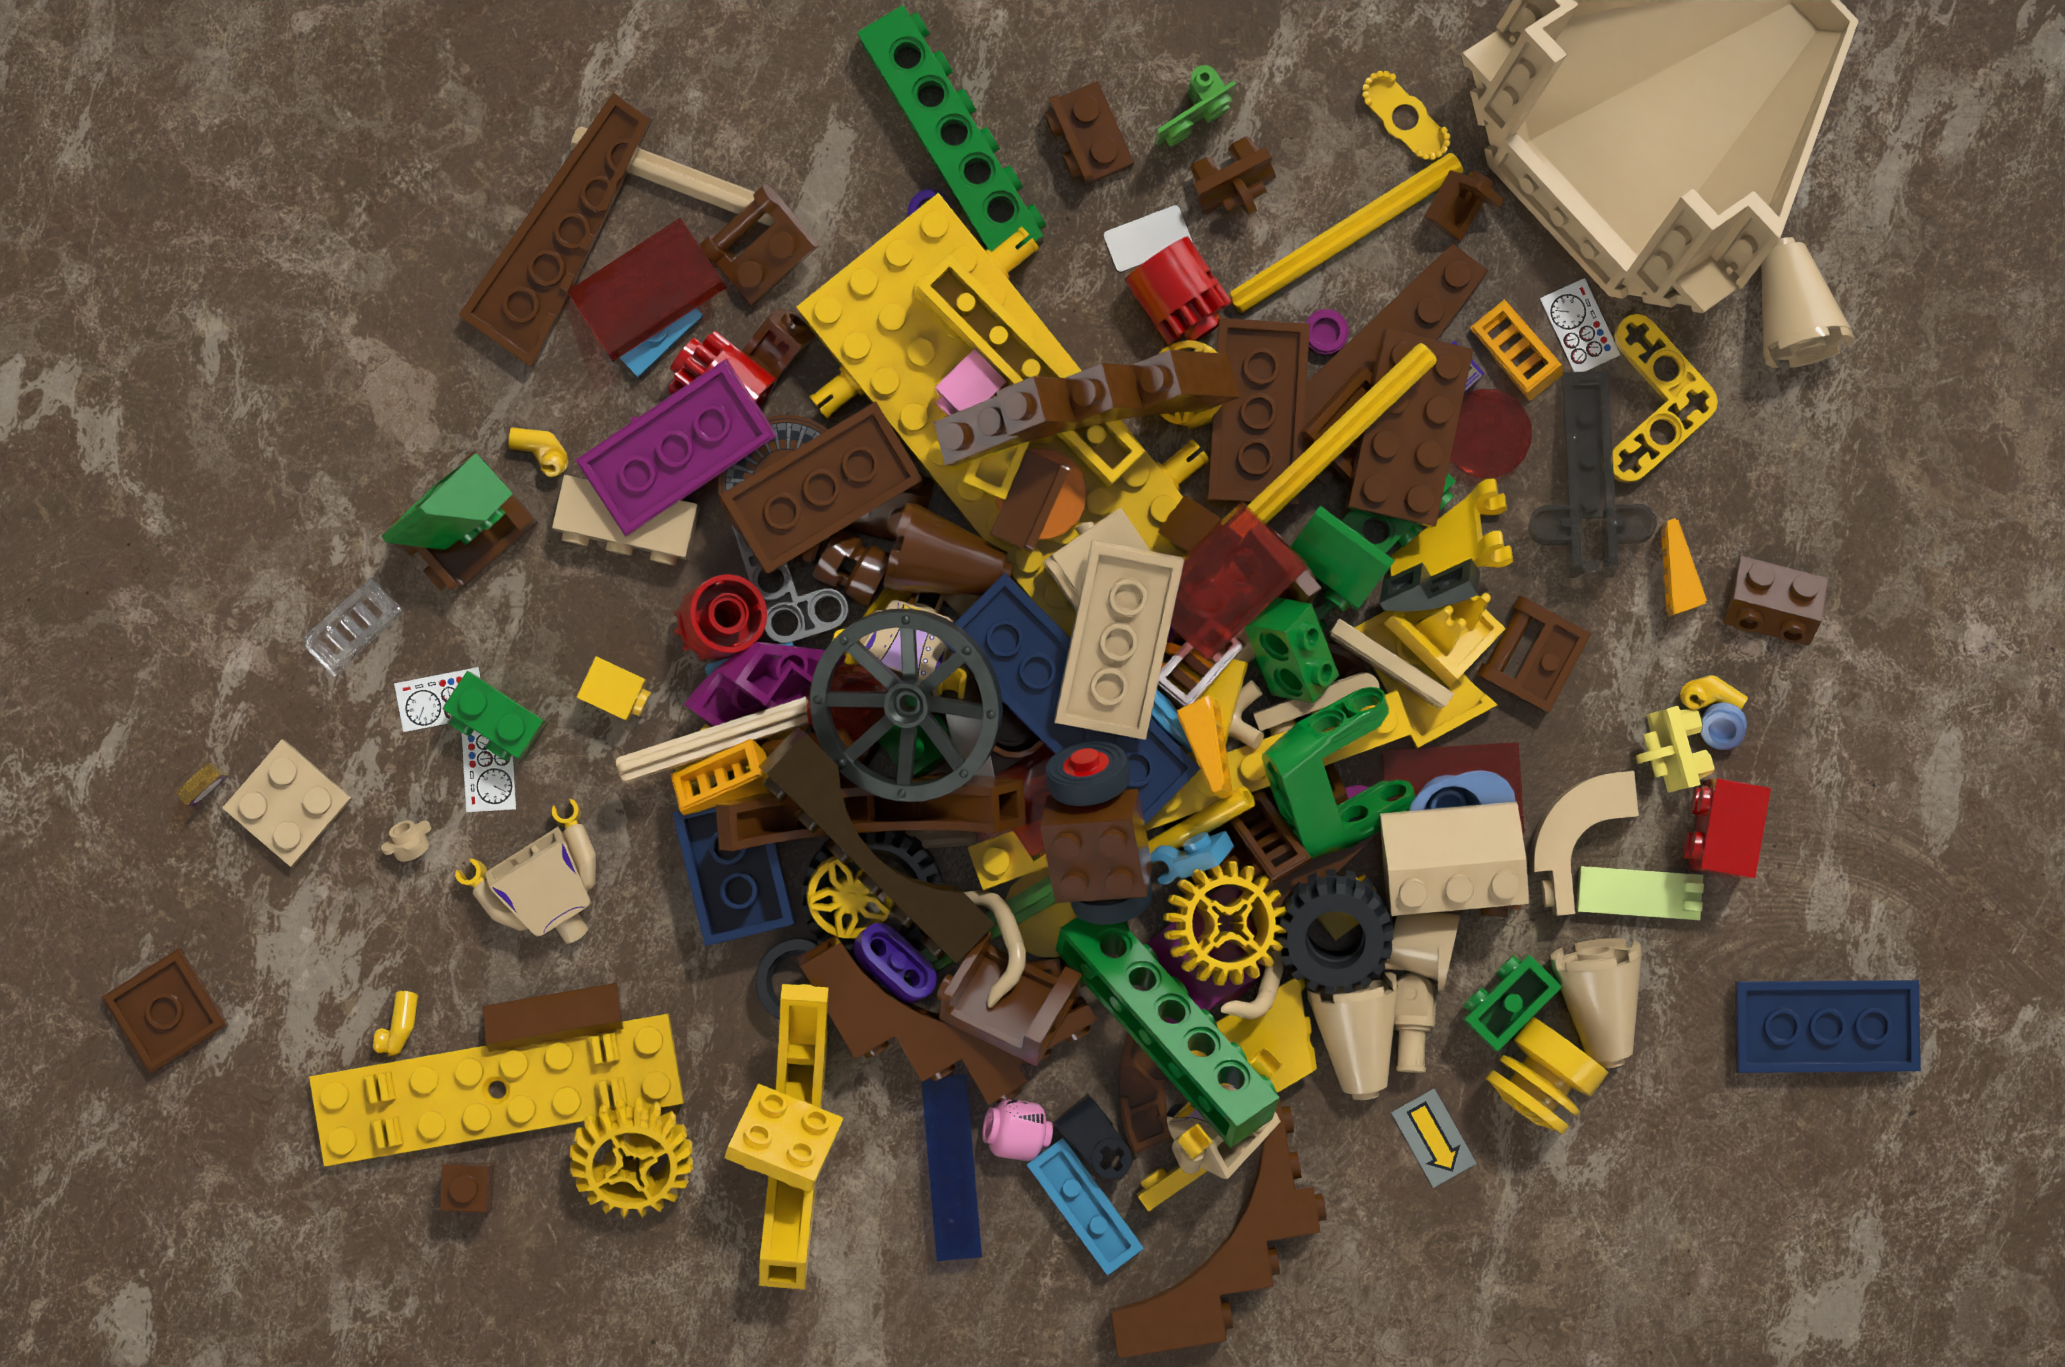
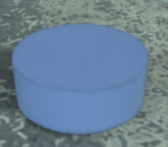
M1717 703L1710 706L1704 712L1701 720L1702 731L1700 733L1703 740L1710 747L1717 750H1730L1737 747L1743 741L1747 720L1744 713L1737 706L1730 703Z

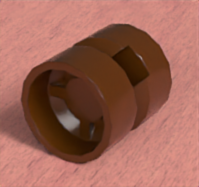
M843 528L832 536L815 567L812 578L832 589L840 586L844 587L845 595L848 598L868 608L885 580L890 554L875 545L868 548L863 547L862 538ZM848 558L858 561L852 573L843 568Z

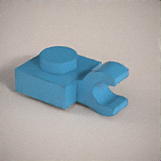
M1226 831L1210 837L1207 832H1202L1183 843L1184 850L1182 851L1168 845H1161L1155 848L1150 855L1152 863L1160 860L1168 865L1169 869L1164 871L1157 880L1159 884H1169L1178 876L1180 879L1194 875L1193 871L1196 869L1205 871L1219 866L1234 845Z

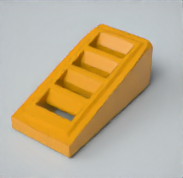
M1505 299L1470 327L1472 333L1529 401L1537 397L1564 374L1562 364ZM1508 319L1511 325L1492 340L1488 334ZM1519 333L1523 338L1504 353L1500 348ZM1529 348H1532L1535 353L1516 367L1512 363ZM1543 362L1546 365L1530 379H1526L1525 376Z
M1676 518L1661 524L1665 600L1668 617L1706 604L1705 601H1707L1679 520H1676Z
M1206 696L1177 710V716L1211 792L1220 798L1226 799L1232 796V785L1221 710L1218 701L1210 696Z
M751 738L671 773L680 812L683 815H688L716 807V804L769 791L762 784L768 776L758 767L767 758L765 751ZM746 766H750L751 771L748 773L745 768ZM733 770L735 778L729 781L727 772ZM715 775L717 786L711 788L709 777ZM697 780L701 793L694 796L690 782Z

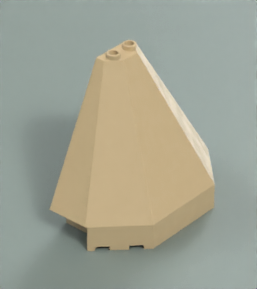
M1513 0L1496 26L1497 31L1461 53L1464 67H1468L1473 72L1476 88L1470 91L1478 125L1486 127L1490 146L1485 148L1484 151L1489 168L1610 297L1621 299L1627 295L1642 297L1643 303L1671 308L1676 304L1691 306L1692 312L1704 313L1738 288L1742 289L1780 240L1859 20L1840 0Z

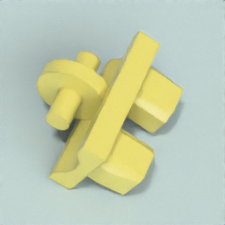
M1679 706L1646 714L1651 732L1643 734L1648 752L1635 755L1637 763L1651 761L1655 778L1664 777L1668 793L1701 785L1700 780L1712 774L1715 768L1711 754L1707 750L1692 753L1687 736L1702 731L1699 711L1692 709L1680 710Z

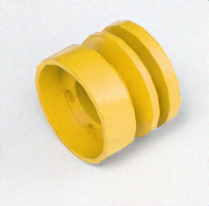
M1532 1017L1513 1039L1516 1045L1527 1055L1524 1061L1521 1063L1505 1055L1499 1058V1061L1514 1073L1510 1080L1492 1069L1485 1079L1494 1086L1505 1103L1537 1126H1542L1554 1130L1560 1135H1564L1569 1125L1554 1114L1555 1110L1560 1106L1571 1115L1577 1117L1580 1110L1566 1095L1572 1088L1591 1097L1609 1072L1570 1041L1538 1019Z

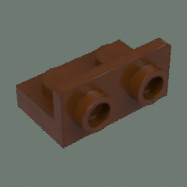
M1098 81L1064 96L1058 97V95L1049 98L1048 106L1050 110L1045 112L1044 116L1054 138L1062 135L1068 152L1063 153L1062 156L1072 179L1080 176L1085 187L1134 165L1132 156Z

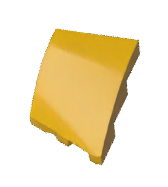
M1303 977L1299 981L1293 978L1279 985L1271 1008L1263 1016L1248 1020L1228 1014L1216 1022L1219 1031L1228 1041L1235 1042L1241 1047L1248 1063L1263 1048H1266L1283 1063L1272 1075V1083L1277 1093L1317 1069L1314 1048L1310 1042V1034L1312 1032L1310 1017L1304 1015L1301 991L1305 988ZM1191 1051V1053L1198 1057H1207V1055L1201 1051Z

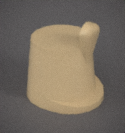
M1431 912L1398 915L1393 931L1392 953L1390 959L1385 961V969L1407 970L1437 980L1438 991L1443 992L1461 914Z

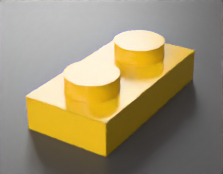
M1177 1165L1166 1173L1163 1167H1160L1140 1181L1144 1189L1139 1191L1137 1195L1149 1212L1203 1175L1207 1170L1200 1167V1170L1196 1173L1188 1174L1180 1168V1165Z

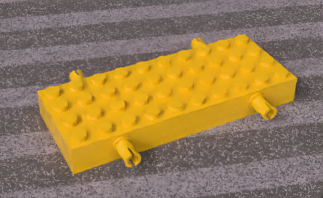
M937 193L796 306L799 315L841 366L839 368L841 373L815 394H811L809 398L818 407L830 396H833L829 402L820 408V412L827 420L857 394L861 397L865 395L871 404L876 401L895 434L977 536L1008 552L1006 561L1014 563L1012 580L1071 638L1076 612L1042 562L1079 536L1075 530L1077 526L1085 522H1093L1096 525L1120 507L1151 552L1183 557L1185 562L1189 557L1175 548L1158 531L1167 520L1171 511L1176 508L1183 498L1179 492L1181 490L1179 485L1203 465L1208 464L1210 459L1203 451L1193 460L1187 462L1186 459L1200 448L1193 439H1190L1189 443L1162 464L1160 462L1155 463L1145 450L1108 487L1056 434L1032 440L1029 442L1026 451L1032 449L1055 450L1068 456L1081 470L1087 487L1085 508L1079 521L1065 534L1049 540L1038 539L1032 553L991 536V530L999 515L996 496L963 483L971 461L957 466H945L934 425L935 421L947 417L935 403L940 397L935 392V387L973 350L915 292L917 285L950 253L1070 375L1081 372V369L1008 280L1010 278L1008 273L1039 250L1033 238L1021 248H1015L1016 245L1029 236V233L1021 226L1018 228V231L992 252L988 249L985 251L941 195ZM1117 420L1116 422L1143 448L1122 420Z

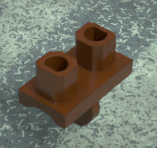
M1245 136L1232 143L1228 148L1229 156L1234 162L1233 164L1219 170L1212 157H1205L1191 165L1195 181L1193 184L1198 204L1204 214L1223 205L1226 212L1242 206L1245 213L1250 216L1257 212L1253 199L1267 192L1264 183L1276 178L1271 164L1272 157L1266 147L1259 150L1248 136Z

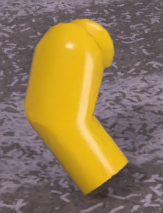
M1714 675L1691 680L1682 687L1680 692L1682 703L1692 710L1716 703H1730L1742 709L1748 699L1746 695Z

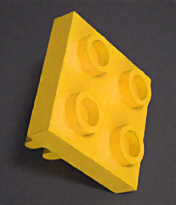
M1484 593L1481 596L1477 595L1452 605L1429 610L1396 611L1384 623L1449 687L1506 629L1486 610L1491 599L1488 593Z
M758 1084L728 1145L724 1158L745 1166L744 1168L749 1170H755L785 1182L791 1187H797L811 1193L840 1130L843 1117Z

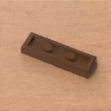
M617 983L483 1006L485 1039L489 1052L624 1029L620 991Z

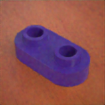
M874 923L857 935L854 941V953L858 962L898 999L907 1003H915L933 991L936 985V972L933 965L894 928L884 923ZM870 945L876 947L879 956L872 951ZM904 975L911 980L912 987L904 981Z

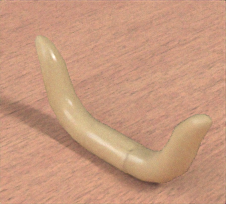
M986 890L964 892L977 906L988 908L994 913L1008 950L1009 961L1006 971L991 987L987 997L988 1008H993L1021 978L1026 962L1024 941L1010 906L998 894Z
M1252 904L1251 916L1258 930V915L1254 904ZM1274 933L1273 940L1278 941V934ZM1267 950V954L1272 957L1274 963L1271 967H1265L1256 999L1250 1003L1237 1000L1227 1002L1221 1007L1222 1013L1251 1020L1263 1016L1271 1008L1284 968L1281 951Z

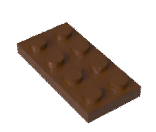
M1219 318L1217 352L1228 354L1240 397L1222 404L1212 418L1207 500L1251 503L1302 455L1303 435L1300 431L1304 428L1309 323ZM1300 493L1287 505L1298 506Z
M1386 328L1382 330L1370 389L1420 343L1426 345L1434 353L1437 361L1433 367L1360 435L1345 508L1423 526L1436 527L1473 349Z
M875 401L720 494L718 497L765 574H768L923 479Z

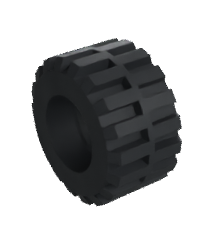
M1327 869L1326 876L1319 878L1317 872L1308 875L1306 884L1303 885L1299 881L1292 888L1291 897L1286 896L1282 903V907L1286 908L1287 914L1280 916L1278 923L1284 931H1287L1286 934H1278V942L1283 947L1281 958L1284 965L1291 966V975L1297 981L1302 977L1305 978L1306 987L1314 991L1318 985L1325 986V994L1334 995L1335 987H1344L1345 993L1355 992L1356 983L1360 982L1363 987L1372 983V975L1374 973L1378 975L1382 973L1385 969L1386 958L1390 959L1392 953V916L1382 891H1375L1373 889V882L1366 877L1362 881L1357 880L1356 872L1346 870L1345 876H1336V869ZM1343 912L1351 915L1361 924L1363 935L1355 945L1346 950L1329 951L1313 942L1308 934V928L1322 914Z

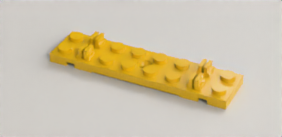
M668 1013L623 1021L624 1029L506 1050L489 1052L487 1046H480L310 1076L324 1167L581 1122L585 1120L588 1113L599 1117V1107L603 1103L611 1110H616V1102L620 1097L626 1103V1107H634V1102L638 1097L643 1100V1108L649 1109L656 1101L661 1107L683 1104L684 1097L670 1015ZM501 1081L505 1084L506 1093L502 1098L491 1096L489 1087L492 1082Z

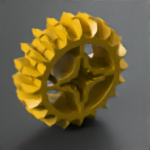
M1228 861L1223 872L1220 865L1208 869V877L1204 871L1194 870L1192 878L1195 886L1187 880H1180L1177 885L1185 896L1182 898L1177 895H1170L1168 902L1178 907L1177 913H1165L1163 917L1164 921L1176 922V930H1168L1164 933L1165 939H1179L1180 944L1173 947L1170 951L1171 955L1179 957L1186 953L1188 954L1187 958L1183 961L1182 969L1184 971H1191L1199 964L1197 979L1206 981L1213 972L1214 984L1221 986L1225 984L1228 974L1234 985L1242 984L1244 979L1243 970L1250 978L1259 977L1260 972L1256 961L1265 967H1271L1274 961L1266 951L1269 949L1280 952L1283 949L1278 941L1273 940L1274 933H1287L1280 925L1275 923V917L1287 914L1286 908H1273L1271 904L1281 896L1278 890H1271L1264 893L1263 890L1269 883V879L1265 875L1258 877L1252 883L1254 867L1245 866L1238 875L1237 862ZM1220 885H1230L1243 892L1238 899H1232L1226 906L1219 904L1216 900H1210L1205 895L1209 890ZM1252 904H1254L1258 915V932L1255 940L1253 939L1255 936L1249 931L1246 923L1247 916L1253 909ZM1196 906L1198 907L1197 911L1204 918L1205 922L1204 931L1198 938L1200 940L1199 943H1197L1192 928L1193 913ZM1219 915H1231L1233 917V921L1229 922L1234 924L1233 932H1220L1218 930V925H1221V923H1217ZM1225 941L1231 942L1234 946H1240L1246 952L1239 958L1228 962H1221L1208 956L1213 948H1219Z
M620 1097L616 1102V1110H611L603 1103L599 1107V1117L588 1113L584 1120L585 1128L578 1127L574 1133V1141L576 1143L570 1146V1158L573 1160L570 1163V1172L573 1177H578L576 1179V1187L579 1192L588 1191L587 1200L590 1205L603 1200L602 1210L605 1214L609 1213L614 1207H619L620 1215L624 1219L628 1215L629 1209H637V1213L643 1218L646 1215L647 1206L651 1205L658 1212H661L664 1208L663 1198L675 1202L678 1198L677 1188H686L688 1184L687 1173H690L693 1169V1158L690 1156L693 1153V1145L690 1139H685L687 1137V1129L684 1124L675 1125L676 1115L673 1111L660 1116L661 1106L657 1101L649 1109L643 1108V1100L638 1097L634 1102V1107H626V1103ZM611 1139L612 1150L605 1154V1159L596 1163L594 1156L603 1143ZM667 1153L669 1157L667 1163L659 1173L652 1177L650 1166L658 1162L659 1156ZM629 1156H634V1160H629Z

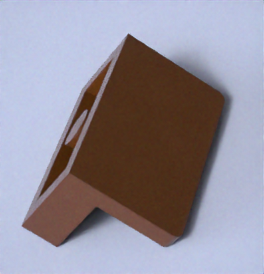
M1027 450L990 535L1032 553L1070 470V466L1063 463L1060 465Z

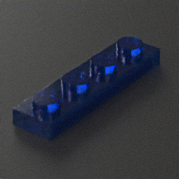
M967 1074L945 1076L936 1081L928 1078L923 1082L921 1081L936 1259L937 1261L980 1258L982 1257Z

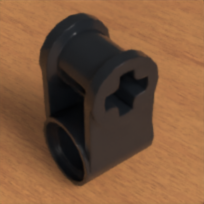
M1088 1093L1053 1121L1054 1125L1071 1146L1083 1155L1100 1176L1107 1179H1118L1131 1168L1133 1156L1130 1147L1115 1130L1111 1120ZM1108 1146L1112 1151L1118 1147L1123 1150L1124 1155L1120 1158L1123 1167L1117 1171L1112 1166L1105 1170L1101 1166L1100 1162L1105 1158L1101 1152L1104 1147Z

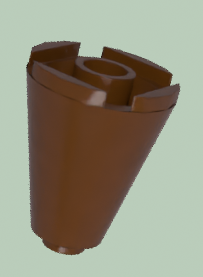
M906 503L896 532L898 536L894 550H891L886 570L885 589L892 590V592L982 596L1004 573L1011 578L1014 563L1006 561L1008 552L919 504Z

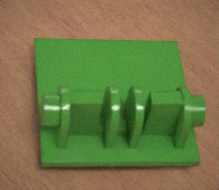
M1201 65L1195 68L1191 74L1188 87V95L1194 106L1157 129L1154 143L1156 148L1165 142L1170 147L1175 146L1193 133L1191 128L1199 120L1205 118L1210 123L1225 114L1230 109L1228 104L1233 101L1236 82L1233 80L1229 84L1224 85L1217 72L1208 65Z

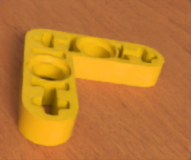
M1641 314L1630 315L1619 323L1614 334L1615 344L1665 403L1610 452L1607 460L1608 470L1613 478L1623 483H1632L1645 476L1706 422L1716 411L1718 404L1717 395L1709 383L1658 326L1647 316ZM1630 325L1636 329L1641 325L1646 330L1642 337L1644 342L1651 348L1657 341L1663 348L1650 355L1644 363L1639 356L1647 351L1638 342L1633 343L1631 346L1626 342L1625 338L1629 335L1626 326ZM1660 357H1670L1678 365V374L1674 380L1668 382L1661 381L1654 374V362ZM1688 392L1694 396L1702 393L1706 397L1702 404L1706 411L1702 414L1699 410H1694L1684 418L1683 421L1690 424V427L1685 430L1679 417L1669 412L1668 408L1673 405L1676 413H1678L1689 403V399L1686 396ZM1665 420L1672 424L1675 435L1671 443L1660 445L1652 440L1650 428L1655 421ZM1640 435L1645 447L1656 453L1657 456L1652 460L1649 453L1646 452L1635 463L1639 469L1637 473H1634L1631 469L1623 473L1618 467L1622 462L1619 453L1623 451L1626 455H1629L1638 449L1641 444L1636 442L1634 438Z

